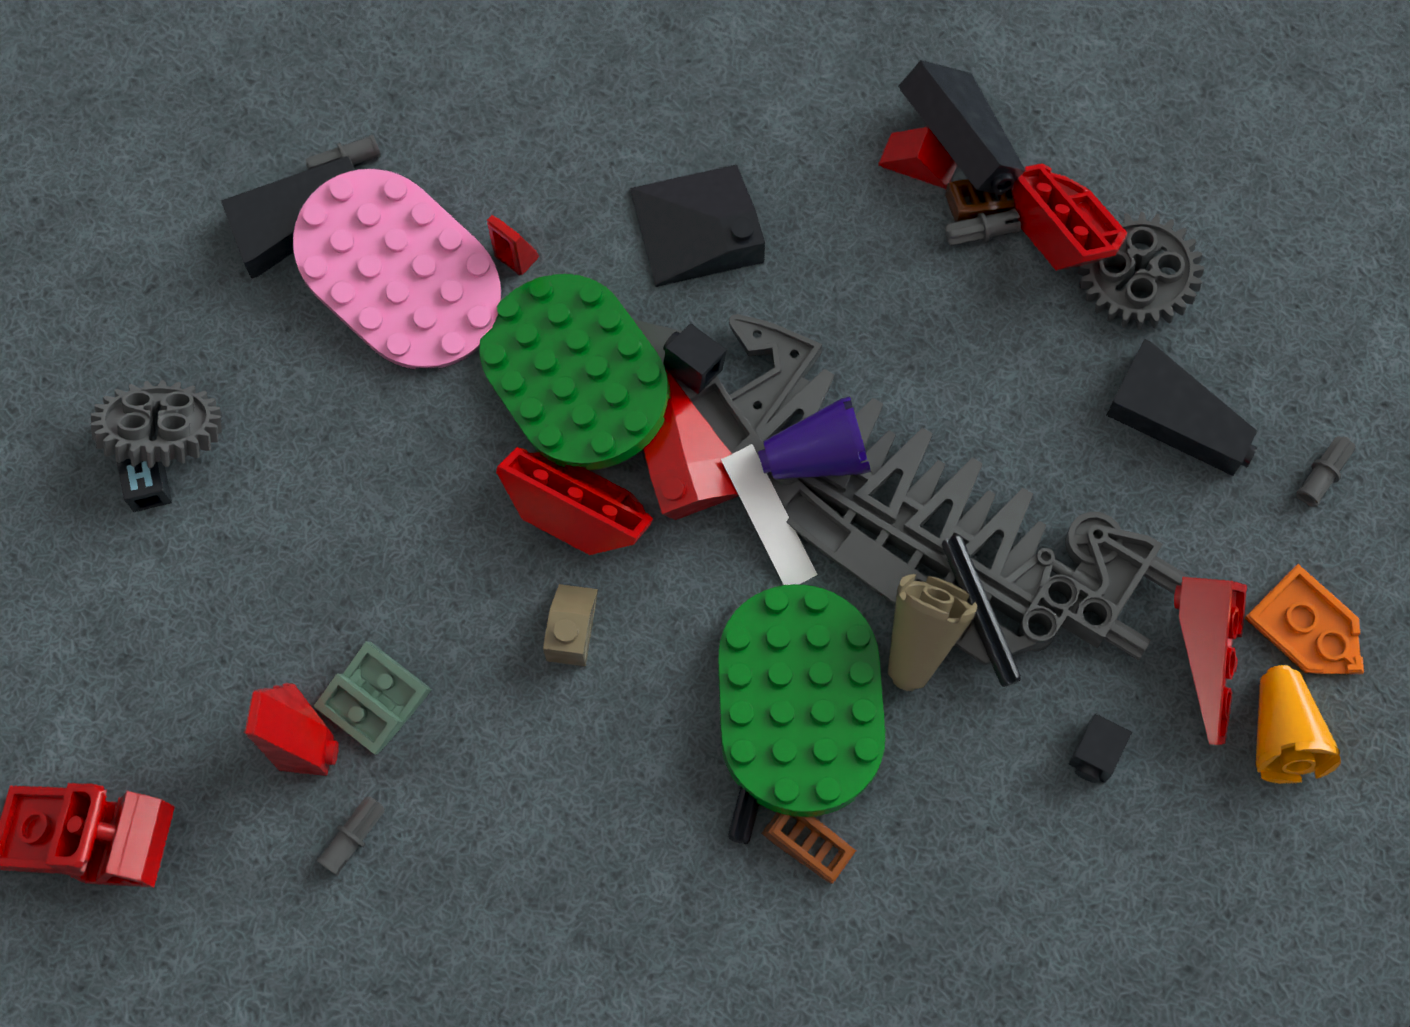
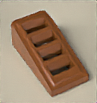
M777 812L762 832V835L830 884L835 882L856 852L853 847L814 816L796 817ZM790 817H793L797 822L789 833L785 835L781 830ZM806 826L811 831L799 846L794 841ZM820 836L825 841L816 854L811 856L808 851ZM832 846H834L839 851L830 864L825 867L821 862Z

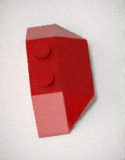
M1043 163L1024 167L1026 171L1015 181L1014 186L1011 188L1015 207L1020 217L1018 221L1021 222V229L1055 271L1090 264L1117 254L1126 240L1127 232L1091 190L1066 176L1052 173V168Z
M518 447L497 466L496 473L522 520L588 555L634 545L652 523L653 518L649 513L645 512L642 504L632 492L584 467L571 465L563 467L549 461L540 453H529L526 449Z

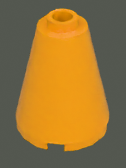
M1286 665L1274 666L1268 669L1267 673L1260 678L1255 763L1257 772L1261 773V778L1265 781L1284 784L1302 782L1301 774L1314 772L1315 778L1318 779L1335 771L1341 764L1340 751L1301 673Z

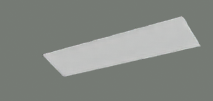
M751 444L721 459L783 585L801 584L816 576L817 573L796 531L786 523L789 517L767 473L764 474L760 459L753 445Z

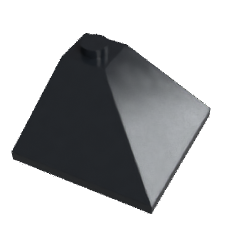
M737 164L630 188L656 287L764 263V237L755 207Z

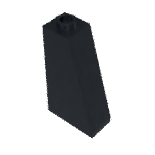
M920 60L899 84L901 92L976 190L1003 195L1014 186L1015 181L1026 171L972 73Z
M349 156L221 200L243 263L251 279L260 276L294 253L293 234L295 223L303 205L311 194L328 180L340 174L361 169V167L353 168Z
M1144 339L1106 416L1234 476L1240 465L1247 468L1258 448L1251 444L1257 430L1155 344Z

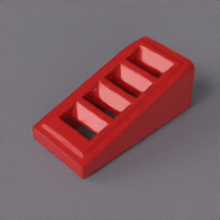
M491 215L487 219V225L494 256L519 276L523 275L539 258V254L519 233L499 218Z

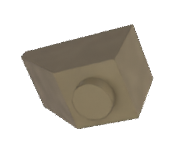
M558 585L549 610L543 645L546 661L586 666L598 589Z

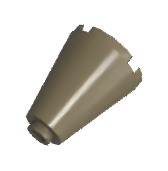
M909 574L902 577L897 587L888 675L893 679V683L897 687L906 691L923 688L973 620L977 610L976 602L972 605L967 602L969 594L966 591L937 577L928 576L926 582L915 581L917 574Z

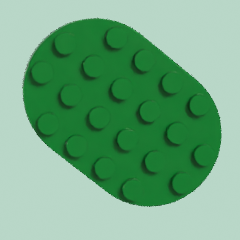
M554 274L535 278L519 286L498 303L496 321L493 327L480 340L481 365L491 386L537 452L549 461L563 467L571 465L586 467L587 470H596L626 461L651 442L665 420L663 416L671 393L668 374L656 350L617 297L608 288L584 276Z
M800 584L782 585L754 595L733 613L723 630L719 645L720 733L724 761L737 785H741L750 795L757 799V803L765 808L796 817H813L838 811L855 801V798L872 783L884 754L885 722L880 657L875 635L867 620L851 603L823 588Z

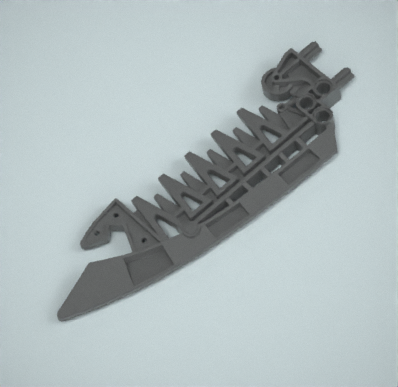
M734 314L729 318V326L747 355H772L774 369L730 395L718 376L699 395L676 377L674 378L732 454L752 444L759 457L758 451L765 449L763 441L776 435L796 414H801L803 420L820 410L833 382L834 374L823 369L811 382L805 379V376L822 354L823 344L774 323ZM634 320L656 350L662 362H664V344L674 332L678 331L681 333L682 331ZM760 333L761 337L755 338L753 334ZM797 353L798 357L793 358L790 354ZM874 398L856 414L864 447L883 408V403ZM755 404H760L762 408L755 409L753 406ZM923 427L884 464L896 436L895 433L888 430L866 452L868 459L866 461H869L871 468L869 473L842 475L839 477L824 476L774 479L772 472L767 473L789 517L786 523L816 549L893 605L896 603L897 587L902 577L909 574H917L915 581L926 582L927 577L916 570L921 563L945 577V581L958 585L943 551L942 542L951 536L960 535L991 606L1020 623L1017 635L1000 625L1012 656L1028 651L1046 649L1062 626L1097 649L1104 639L1139 661L1151 640L1116 618L1143 576L1175 594L1176 586L1182 585V577H1190L1156 556L1163 545L1162 543L1147 535L1121 530L1119 524L1111 516L1101 512H1087L1079 515L1069 527L1065 538V546L1070 559L1078 565L1076 570L1056 560L1054 552L1049 548H1042L1035 555L1046 524L1038 521L1010 551L1033 493L1022 488L983 527L996 495L988 490L960 519L983 463L972 457L933 496L945 468V463L938 460L911 487L933 433ZM893 474H900L902 477L889 507L871 497ZM944 504H950L952 509L940 538L922 528ZM834 510H836V511H838L839 513H841L842 515H844V517H841V516H840L837 512H835ZM855 522L877 535V539L874 541L853 526V523ZM995 534L1001 535L1002 542L992 567L989 569L972 559V557ZM890 543L911 556L908 564L885 549V545ZM1051 570H1052L1053 572H1055L1056 574H1058V575H1054V576H1051V577H1050ZM1049 592H1061L1066 597L1067 603L1058 604L1053 602L1049 597ZM1093 612L1097 614L1101 619V624H1089L1085 620L1083 613ZM972 620L955 643V646L982 664H990L991 661ZM1028 624H1042L1047 631V635H1034L1029 630Z

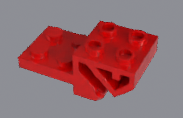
M68 783L67 788L10 786L0 818V870L66 874L87 884L155 887L175 807L162 799L127 791L121 798L118 797L117 802L106 801L107 790L103 786L96 784Z

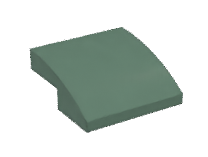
M365 642L344 673L335 675L314 707L369 751L377 755L416 711L432 689L372 642Z

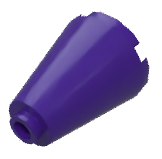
M850 396L835 401L763 441L765 449L758 451L764 474L772 472L774 479L860 475L871 472L869 461H866L868 460Z

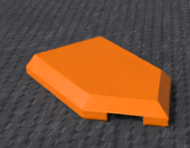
M1299 564L1245 617L1248 622L1305 673H1364L1363 657L1360 655L1359 618Z

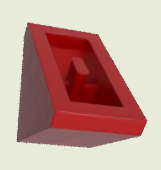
M923 127L891 133L878 166L946 189L947 184L951 182L957 164L930 128Z

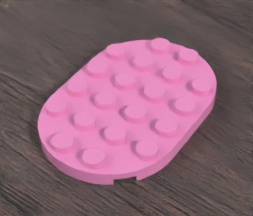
M360 169L340 174L328 180L317 188L303 205L296 220L293 234V249L299 272L310 291L376 353L386 360L406 368H442L467 358L480 348L481 338L493 327L498 315L497 305L501 301L498 271L484 246L422 188L411 180L393 172L379 169Z

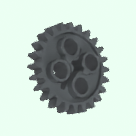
M1140 212L1138 221H1133L1131 216L1125 213L1123 224L1120 225L1127 232L1126 240L1115 256L1079 266L1078 274L1084 276L1081 278L1080 288L1089 289L1086 292L1085 300L1087 302L1098 300L1095 306L1096 313L1102 312L1105 309L1109 310L1108 322L1120 316L1122 317L1121 324L1123 328L1128 325L1130 320H1135L1137 329L1141 330L1144 320H1149L1155 329L1158 326L1160 317L1170 324L1174 317L1173 311L1184 315L1187 307L1186 303L1194 304L1195 292L1200 291L1202 280L1199 278L1202 277L1204 272V266L1198 265L1201 262L1202 252H1192L1196 245L1195 239L1184 241L1186 228L1176 232L1172 230L1174 225L1173 219L1162 225L1160 224V214H1156L1152 221H1146L1144 212ZM1136 243H1143L1147 245L1149 248L1146 250H1140L1135 248L1133 245ZM1160 250H1165V252H1162L1158 256L1154 257V255L1158 253ZM1115 266L1120 268L1122 272L1114 274L1108 272L1105 268ZM1168 267L1175 270L1176 273L1168 275L1161 272L1160 269ZM1127 283V286L1122 291L1116 290L1123 287ZM1143 291L1149 297L1141 299L1135 297L1132 293Z
M161 380L158 386H152L149 381H145L143 388L129 384L128 392L116 389L114 390L115 398L104 396L103 404H96L95 413L90 415L92 440H95L96 448H104V456L106 457L116 454V462L118 463L128 458L131 459V466L133 467L141 461H146L148 468H152L155 462L160 461L165 467H169L170 460L174 459L184 464L185 456L189 455L199 458V449L210 451L211 442H218V434L222 433L220 407L216 406V399H208L206 391L196 393L194 385L181 389V382H176L172 387L166 386L165 380ZM159 406H161V411L158 412V421H157V424H158V435H157V439L153 441V437H152V436H154L155 431H156V429H155V427H156V419H155L156 408L159 407Z

